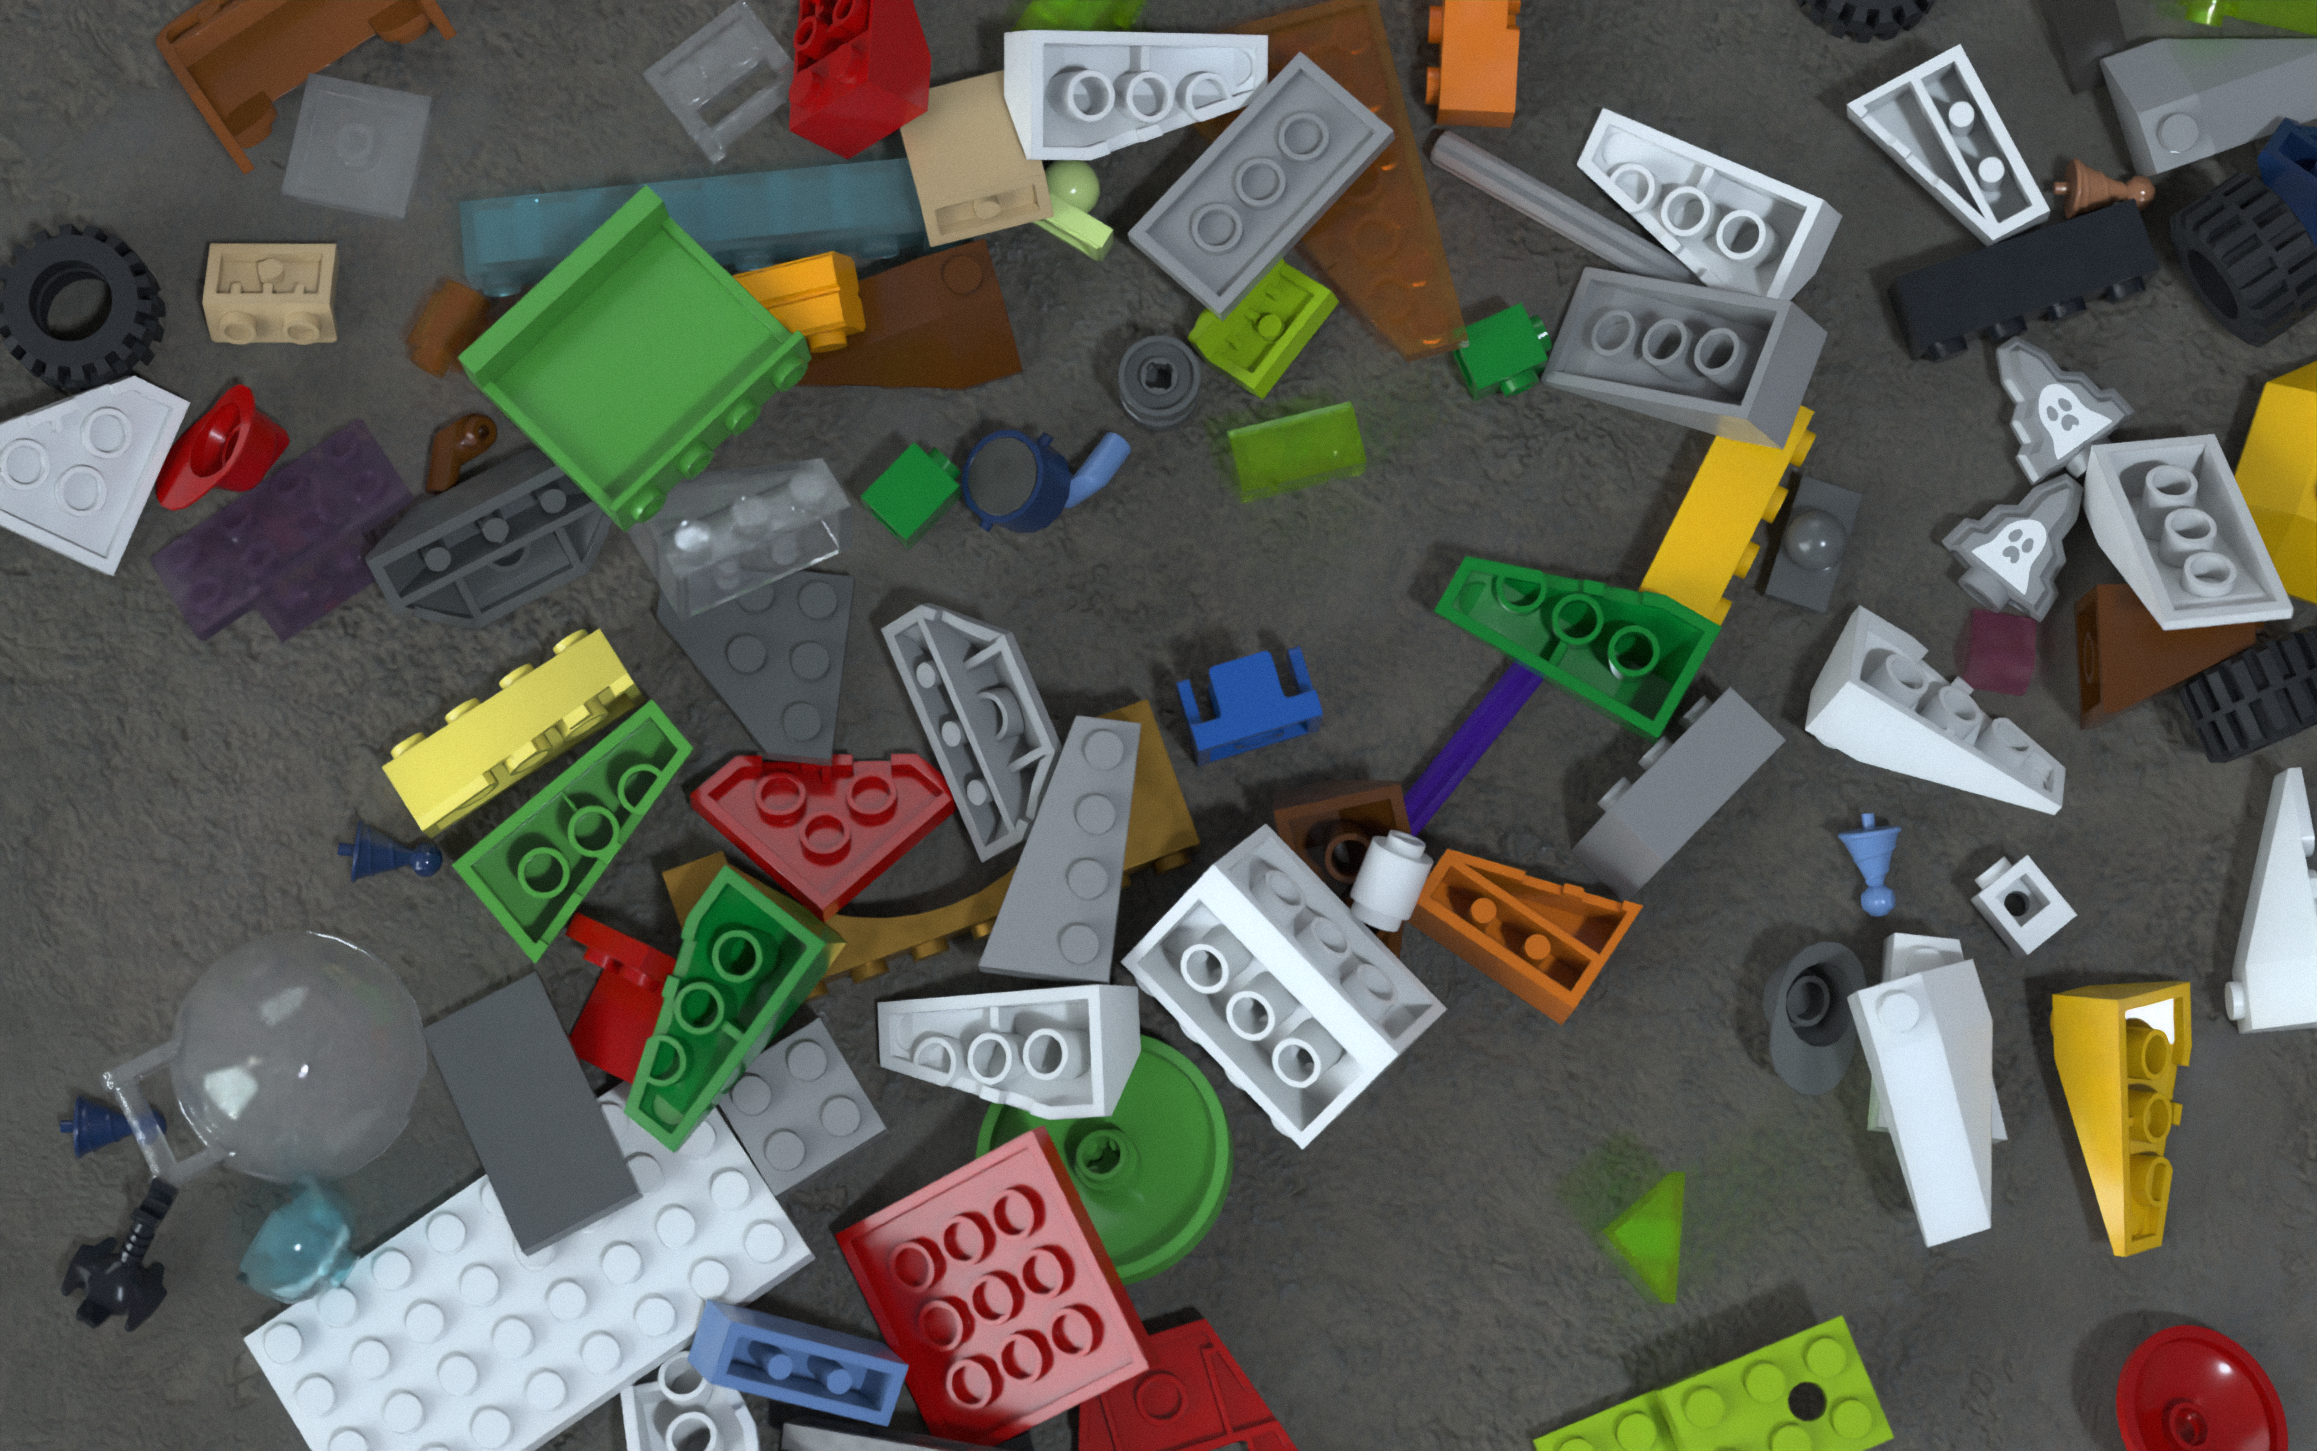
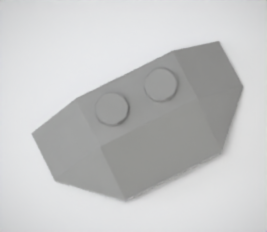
M932 603L921 604L882 628L881 631L981 863H984L1028 840L1063 747L1013 632Z

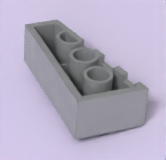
M1076 715L978 965L980 972L1079 985L1110 984L1141 736V723Z

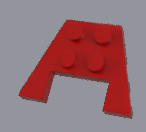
M1206 1318L1149 1335L1162 1363L1080 1403L1079 1451H1210L1243 1440L1246 1441L1249 1451H1299Z

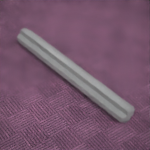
M1444 131L1435 143L1430 156L1433 164L1628 273L1708 287L1676 256L1452 131Z

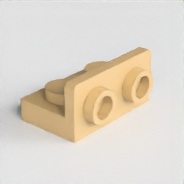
M210 244L202 304L211 340L239 345L250 342L295 343L300 345L336 342L338 326L334 304L340 261L337 245Z

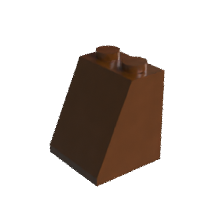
M2097 584L2074 604L2080 730L2095 729L2184 685L2187 680L2197 674L2244 653L2256 644V636L2263 634L2264 621L2163 630L2129 584Z

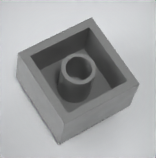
M820 1018L760 1053L719 1102L720 1107L774 1196L780 1200L890 1133Z

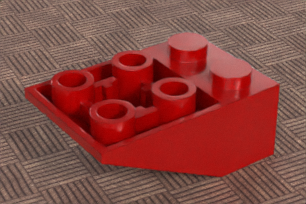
M800 0L798 26L793 39L795 61L793 81L789 89V101L791 102L789 131L848 160L928 111L932 57L913 0Z

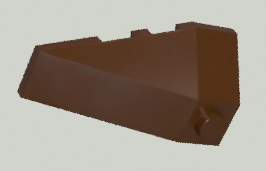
M1333 779L1273 792V811L1279 837L1350 910L1354 902L1350 892L1373 837H1388L1390 830H1397L1412 835L1400 781ZM1402 920L1397 932L1381 930L1364 923L1400 960L1405 920Z

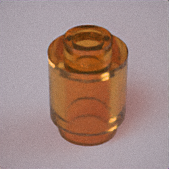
M446 280L441 291L434 290L404 343L414 352L410 362L421 370L440 379L444 378L447 371L461 374L463 367L458 356L483 334L489 323L485 315L491 303L472 289L455 281Z

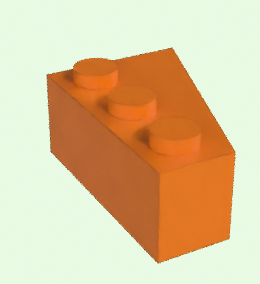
M1447 849L1426 879L1411 918L1405 921L1562 1026L1575 1010L1643 905L1626 900L1620 903L1584 892L1585 888L1568 883L1562 886L1525 875L1526 871Z

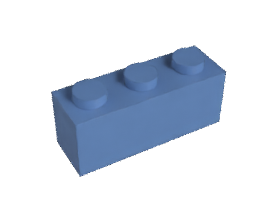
M707 1299L687 1359L710 1384L887 1427L889 1426L909 1367L905 1361L882 1342Z

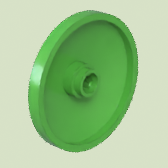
M1140 1034V1055L1112 1116L1047 1120L1032 1115L1029 1111L1007 1104L992 1102L983 1120L976 1149V1159L1028 1131L1045 1125L1123 1285L1133 1284L1165 1271L1179 1262L1197 1246L1213 1226L1222 1210L1228 1195L1234 1165V1144L1229 1119L1219 1096L1210 1082L1185 1055L1157 1039Z

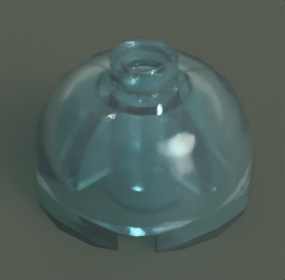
M308 1169L303 1171L285 1192L294 1198L289 1205L285 1202L278 1211L273 1209L243 1258L238 1269L242 1272L236 1277V1281L275 1302L296 1304L313 1299L328 1283L340 1289L360 1257L350 1250L357 1232L355 1213L341 1192Z

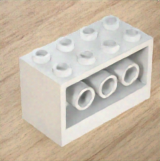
M1266 823L1214 863L1121 961L1134 975L1138 986L1148 995L1155 997L1176 1018L1185 1035L1192 1041L1201 1044L1224 1068L1229 1080L1238 1088L1245 1090L1269 1114L1277 1130L1285 1136L1292 1138L1302 1150L1343 1113L1447 1010L1362 921L1350 913V909Z

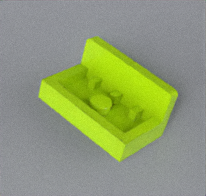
M1282 258L1224 321H1221L1208 308H1205L1197 318L1195 327L1188 335V341L1207 366L1263 400L1334 310L1339 301L1330 289L1285 263Z

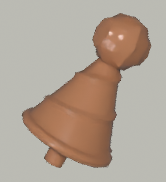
M2073 158L2067 165L2065 182L2053 183V194L2064 195V215L2070 220L2078 215L2087 214L2089 211L2109 206L2123 199L2125 202L2135 198L2139 211L2144 210L2153 203L2155 188L2148 177L2134 176L2124 184L2122 181L2110 178L2102 171H2097L2083 164L2078 158Z

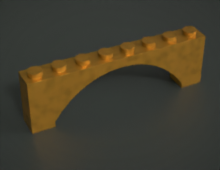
M1148 699L1095 717L1141 723V736L1121 890L1132 885L1129 875L1153 867L1156 876H1160L1190 865L1192 861L1189 853L1200 850V841ZM723 851L662 872L682 931L688 914L723 866L730 864L727 855ZM1017 865L1005 876L980 892L950 906L918 915L892 918H865L834 914L824 924L847 941V944L802 1004L828 995L829 991L826 984L838 979L851 976L853 984L856 985L883 976L890 972L887 962L911 954L914 963L944 954L950 951L947 940L972 932L975 941L989 938Z

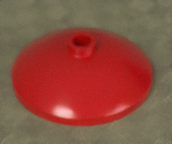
M2195 1325L2173 1326L2147 1337L2127 1357L2119 1376L2116 1392L2118 1425L2127 1451H2288L2287 1423L2277 1391L2259 1363L2243 1347L2229 1337L2209 1328Z

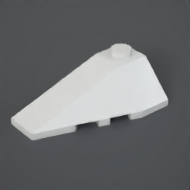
M1025 30L1004 33V98L1027 160H1093L1129 145L1157 138L1172 130L1248 106L1268 85V35Z
M1973 959L1915 973L1851 994L1847 997L1926 1247L1990 1229L1993 1021Z
M693 1343L620 1392L627 1451H761L758 1427L740 1392L710 1384L687 1361Z

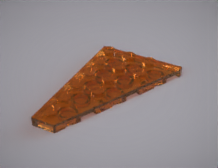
M1333 0L1207 33L1268 35V84L1301 51L1394 130L1395 139L1309 229L1298 243L1407 362L1468 347V336L1377 0ZM1247 106L1190 125L1210 146Z

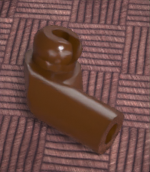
M471 413L458 419L436 434L432 445L425 492L437 496L457 486L461 466L486 452L496 442L498 429L490 417Z

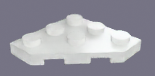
M125 375L1 422L0 526L103 574L114 576L190 402L136 376Z

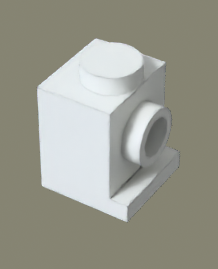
M2028 855L2013 865L2004 856L1975 879V882L1982 890L1970 901L2010 948L2009 952L2016 960L2029 955L2077 916L2075 911ZM2008 894H2018L2024 899L2025 911L2021 916H2013L2005 908L2004 901Z

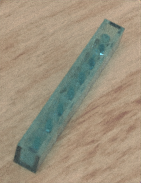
M908 158L459 202L465 275L473 289H483V294L486 296L514 295L521 292V285L539 283L645 185L664 201L669 216L720 265L735 264V269L742 272L773 266V260L798 258L799 260L832 251L840 254L861 252L862 258L874 260L897 256L899 254L898 248L924 245L925 252L937 253L960 246L963 241H974V237L930 247Z

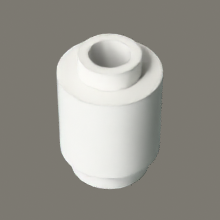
M1390 830L1388 837L1374 836L1350 892V896L1354 899L1350 913L1370 926L1385 931L1397 932L1402 920H1409L1433 864L1432 858L1424 853L1426 844L1410 834L1397 830Z

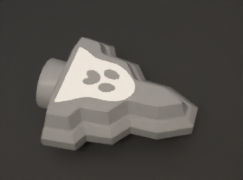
M2017 336L2012 337L1995 350L2001 385L2015 404L2010 426L2021 445L2015 459L2031 485L2043 481L2046 477L2062 470L2064 467L2074 480L2086 474L2091 446L2111 444L2112 442L2108 436L2119 425L2128 421L2135 414L2133 408L2114 388L2100 390L2083 372L2062 371L2045 350Z
M2066 473L2035 486L2019 505L1997 504L1979 521L1965 518L1941 541L1966 569L1958 580L1960 587L1979 605L1993 613H2000L2008 603L2041 622L2059 596L2054 580L2066 562L2062 539L2077 521L2084 487Z

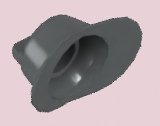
M1819 941L1804 947L1792 959L1781 963L1770 974L1764 986L1762 1005L1765 1018L1770 1024L1769 1051L1775 1071L1785 1085L1799 1094L1821 1095L1834 1089L1846 1075L1853 1056L1857 1028L1847 997L1859 990L1866 989L1863 966L1854 952L1838 942Z

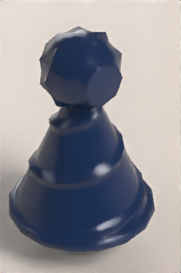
M363 819L358 821L355 844L339 842L337 855L353 857L350 879L352 883L365 877H374L376 874L398 870L410 865L416 875L431 877L440 871L443 863L442 852L436 844L421 842L413 849L407 848L393 840L390 836H386L372 828L369 824H365Z
M83 1094L77 1096L74 1119L60 1121L61 1133H73L75 1155L79 1159L89 1152H95L99 1148L114 1142L118 1143L123 1138L133 1134L143 1143L155 1144L165 1137L167 1130L165 1117L156 1110H143L133 1119L130 1115L126 1116L110 1109L108 1106L93 1102Z

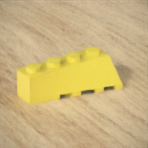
M600 628L590 635L586 629L572 633L554 646L553 651L557 656L534 669L531 663L517 668L499 682L502 691L483 703H480L477 698H472L460 704L445 716V720L448 723L447 726L428 738L425 737L423 732L417 733L405 739L391 750L390 754L394 759L382 766V768L426 835L433 838L647 701Z

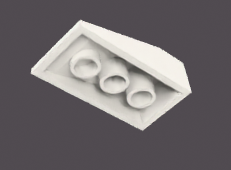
M2215 434L2091 446L2081 498L2082 507L2098 545L2163 630L2291 618L2293 612L2292 604Z

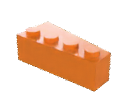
M1441 0V6L1429 7L1428 44H1439L1438 67H1427L1425 105H1436V125L1511 128L1516 105L1520 28L1516 26V15L1520 13L1521 0Z

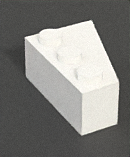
M1961 44L1847 104V117L1987 247L2022 236L2048 222L2050 209Z

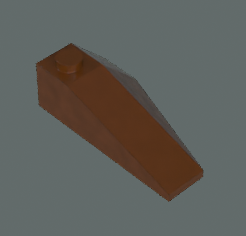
M985 238L923 256L858 281V296L862 302L866 324L865 331L847 335V346L828 352H810L812 359L807 363V371L794 387L839 388L842 385L881 386L882 389L920 387L941 388V391H965L1022 374V365Z

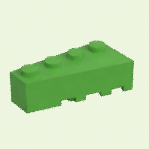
M651 699L453 863L452 866L533 963L537 964L692 754L694 748L653 699Z

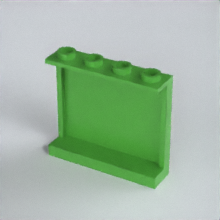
M645 185L459 355L458 359L469 380L598 507L626 532L637 521L642 524L652 519L666 503V494L684 477L689 480L705 470L714 457L713 450L731 434L738 436L749 429L759 417L761 406L778 390L786 392L794 387L806 373L807 363L812 357L805 336L799 330L794 334L787 330L669 216L664 201Z

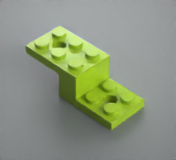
M1839 1315L1721 1365L1708 1366L1532 1439L1536 1451H1864L1891 1440L1894 1436L1843 1315ZM1802 1382L1812 1383L1817 1386L1824 1397L1823 1410L1819 1416L1809 1421H1802L1796 1418L1788 1405V1397L1791 1390Z

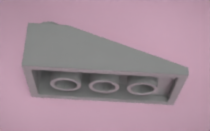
M1585 266L1540 381L1553 388L1730 440L1783 450L1828 333L1792 301Z

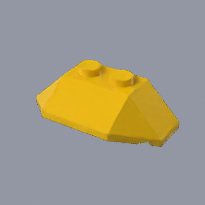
M2317 361L2264 384L2233 476L2288 597L2317 607Z

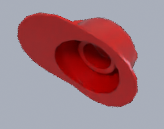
M239 384L230 388L218 400L215 406L190 427L172 446L156 482V496L162 507L171 511L185 509L201 499L212 488L234 492L252 490L263 480L266 473L287 448L290 441L289 434L285 429L275 424L269 416L255 407V396L250 387Z

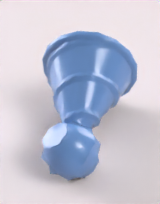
M1874 813L1861 814L1863 828L1840 832L1838 838L1846 845L1853 857V862L1857 864L1865 878V883L1868 885L1867 889L1861 894L1863 910L1868 912L1870 916L1881 917L1887 915L1895 908L1896 898L1894 891L1888 888L1884 881L1890 869L1889 863L1893 850L1896 848L1895 842L1898 833L1901 832V826H1875Z

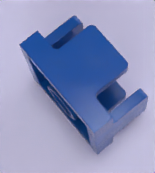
M1300 646L1287 649L1286 654L1287 664L1297 693L1296 696L1286 697L1283 694L1272 655L1268 651L1212 666L1209 670L1211 683L1208 685L1207 691L1216 717L1215 720L1202 723L1189 679L1176 682V693L1190 736V744L1197 767L1319 731L1323 711L1317 691L1313 690Z

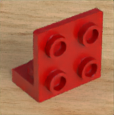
M576 912L565 935L587 946L588 948L583 959L604 970L570 1039L580 1059L633 1085L647 1039L652 1037L665 998L661 995L667 977L672 975L677 960Z

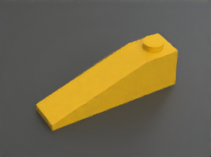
M2166 981L2088 985L2052 994L2053 1009L2050 1015V1029L2054 1037V1059L2114 1256L2127 1257L2162 1246L2173 1173L2170 1161L2164 1157L2165 1146L2171 1125L2180 1126L2183 1107L2179 1103L2172 1102L2177 1067H2189L2192 1048L2190 982Z

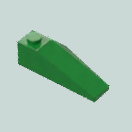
M1465 556L1434 610V613L1585 706L1653 745L1658 742L1722 629L1720 625L1666 595L1647 591L1643 593L1608 586L1606 583L1586 579L1583 581L1543 573L1541 570Z
M730 864L723 866L686 918L680 937L684 940L673 973L667 977L661 995L665 997L653 1035L647 1039L624 1110L628 1117L673 1153L680 1150L808 997L847 944V941L800 904Z

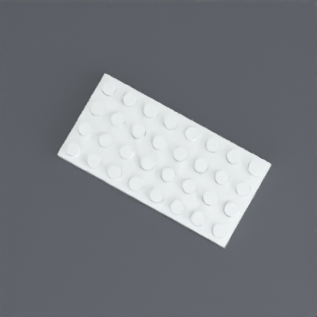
M623 1081L598 1099L640 1187L643 1198L527 1257L521 1251L487 1174H485L243 1339L311 1451H535L693 1343L707 1299L744 1308L816 1259V1257L717 1107L711 1111L680 1150L673 1153L624 1113L632 1084Z

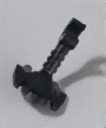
M157 1176L153 1178L144 1201L132 1212L131 1220L134 1222L130 1226L119 1253H112L118 1244V1240L115 1237H108L95 1246L87 1244L80 1246L69 1264L61 1287L63 1296H69L76 1288L83 1289V1295L86 1299L76 1312L77 1321L84 1322L91 1329H95L104 1324L111 1316L127 1314L128 1319L124 1329L132 1332L149 1319L158 1309L167 1295V1290L162 1285L165 1269L162 1264L155 1263L147 1274L142 1261L154 1239L155 1231L171 1209L179 1193V1188Z

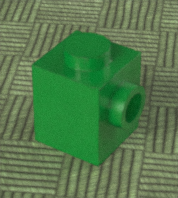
M1521 302L1453 332L1449 348L1476 402L1501 390L1505 398H1509L1537 385L1540 382L1537 374L1544 371L1548 361L1545 352L1552 349V344L1540 317L1536 314L1529 318Z
M913 442L860 497L864 508L910 550L962 497L960 485L955 481L961 473L937 448L933 447L926 454Z

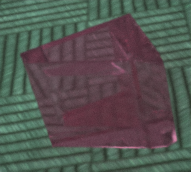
M1974 609L1963 681L1974 689L2023 696L2027 691L2035 668L2037 620Z

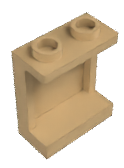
M1004 70L929 88L928 111L902 126L899 130L917 191L930 247L1054 217L1042 160L1026 159L1004 98Z

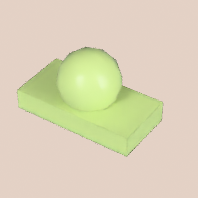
M1057 160L1044 170L1054 217L1031 223L1095 261H1103L1114 240L1112 228L1088 215L1096 205L1100 195V181L1096 172L1086 162L1081 160Z

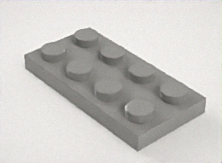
M1300 51L1127 233L1129 240L1221 321H1224L1395 139L1394 130Z

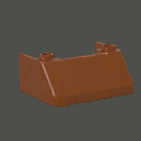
M203 0L170 22L159 33L155 43L190 98L242 173L246 175L255 167L242 148L253 147L271 134L273 130L272 123L277 116V109L273 105L274 101L375 34L384 42L398 41L400 44H406L422 36L428 30L430 22H432L446 41L457 35V33L435 0Z

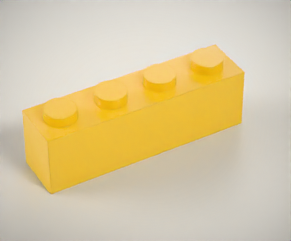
M1800 405L1783 450L1715 436L1637 590L1638 592L1644 593V591L1666 595L1721 626L1732 604V601L1722 597L1732 575L1744 579L1760 549V545L1750 541L1760 519L1772 524L1789 491L1778 485L1788 464L1790 463L1800 468L1817 434L1806 429L1814 411Z

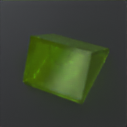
M1671 1171L1658 1177L1591 1234V1237L1651 1306L1676 1304L1686 1172Z

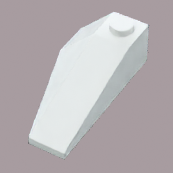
M1605 108L1602 109L1577 163L1581 170L1710 288L1790 301L1816 274L1842 218L1840 213L1821 198Z
M1859 605L1849 618L1811 690L1805 730L1815 735L1825 746L1838 749L1859 762L2055 815L2062 808L2066 768L2008 718L1999 717L1992 720L1969 696L1974 689L1959 676L1950 684L1922 659L1929 650L1914 637Z
M2301 767L2288 768L2274 776L2233 963V981L2227 982L2225 985L2227 1014L2230 1020H2237L2239 1034L2317 1028V873L2314 869L2308 870L2306 857L2313 855L2315 835Z
M1098 984L877 1002L880 1067L940 1086H950L980 1096L981 1099L997 1104H1007L1029 1111L1030 1114L1047 1120L1112 1116L1141 1052L1138 986Z

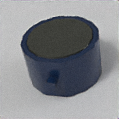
M999 430L984 437L971 450L963 467L962 489L968 507L983 519L979 524L981 528L989 532L994 525L1016 533H1034L1048 527L1062 513L1069 498L1071 476L1065 457L1050 445L1054 439L1051 435L1043 431L1039 439L1017 430Z

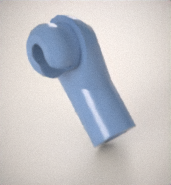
M1112 432L1106 433L1075 475L1070 472V493L1064 508H1074L1109 483L1131 453V447L1125 439Z

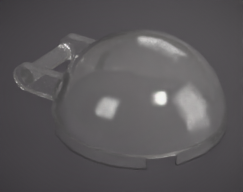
M318 931L274 933L239 945L214 962L191 987L184 998L174 1023L170 1041L107 1072L99 1080L105 1093H114L154 1175L148 1179L149 1184L157 1176L178 1187L224 1163L239 1173L265 1180L275 1185L323 1184L355 1173L383 1154L405 1129L411 1119L409 1113L416 1099L421 1078L426 1076V1040L421 1030L424 1027L415 1000L397 973L372 951L360 944ZM168 1066L171 1084L181 1114L198 1140L207 1148L179 1163L176 1162L138 1081Z

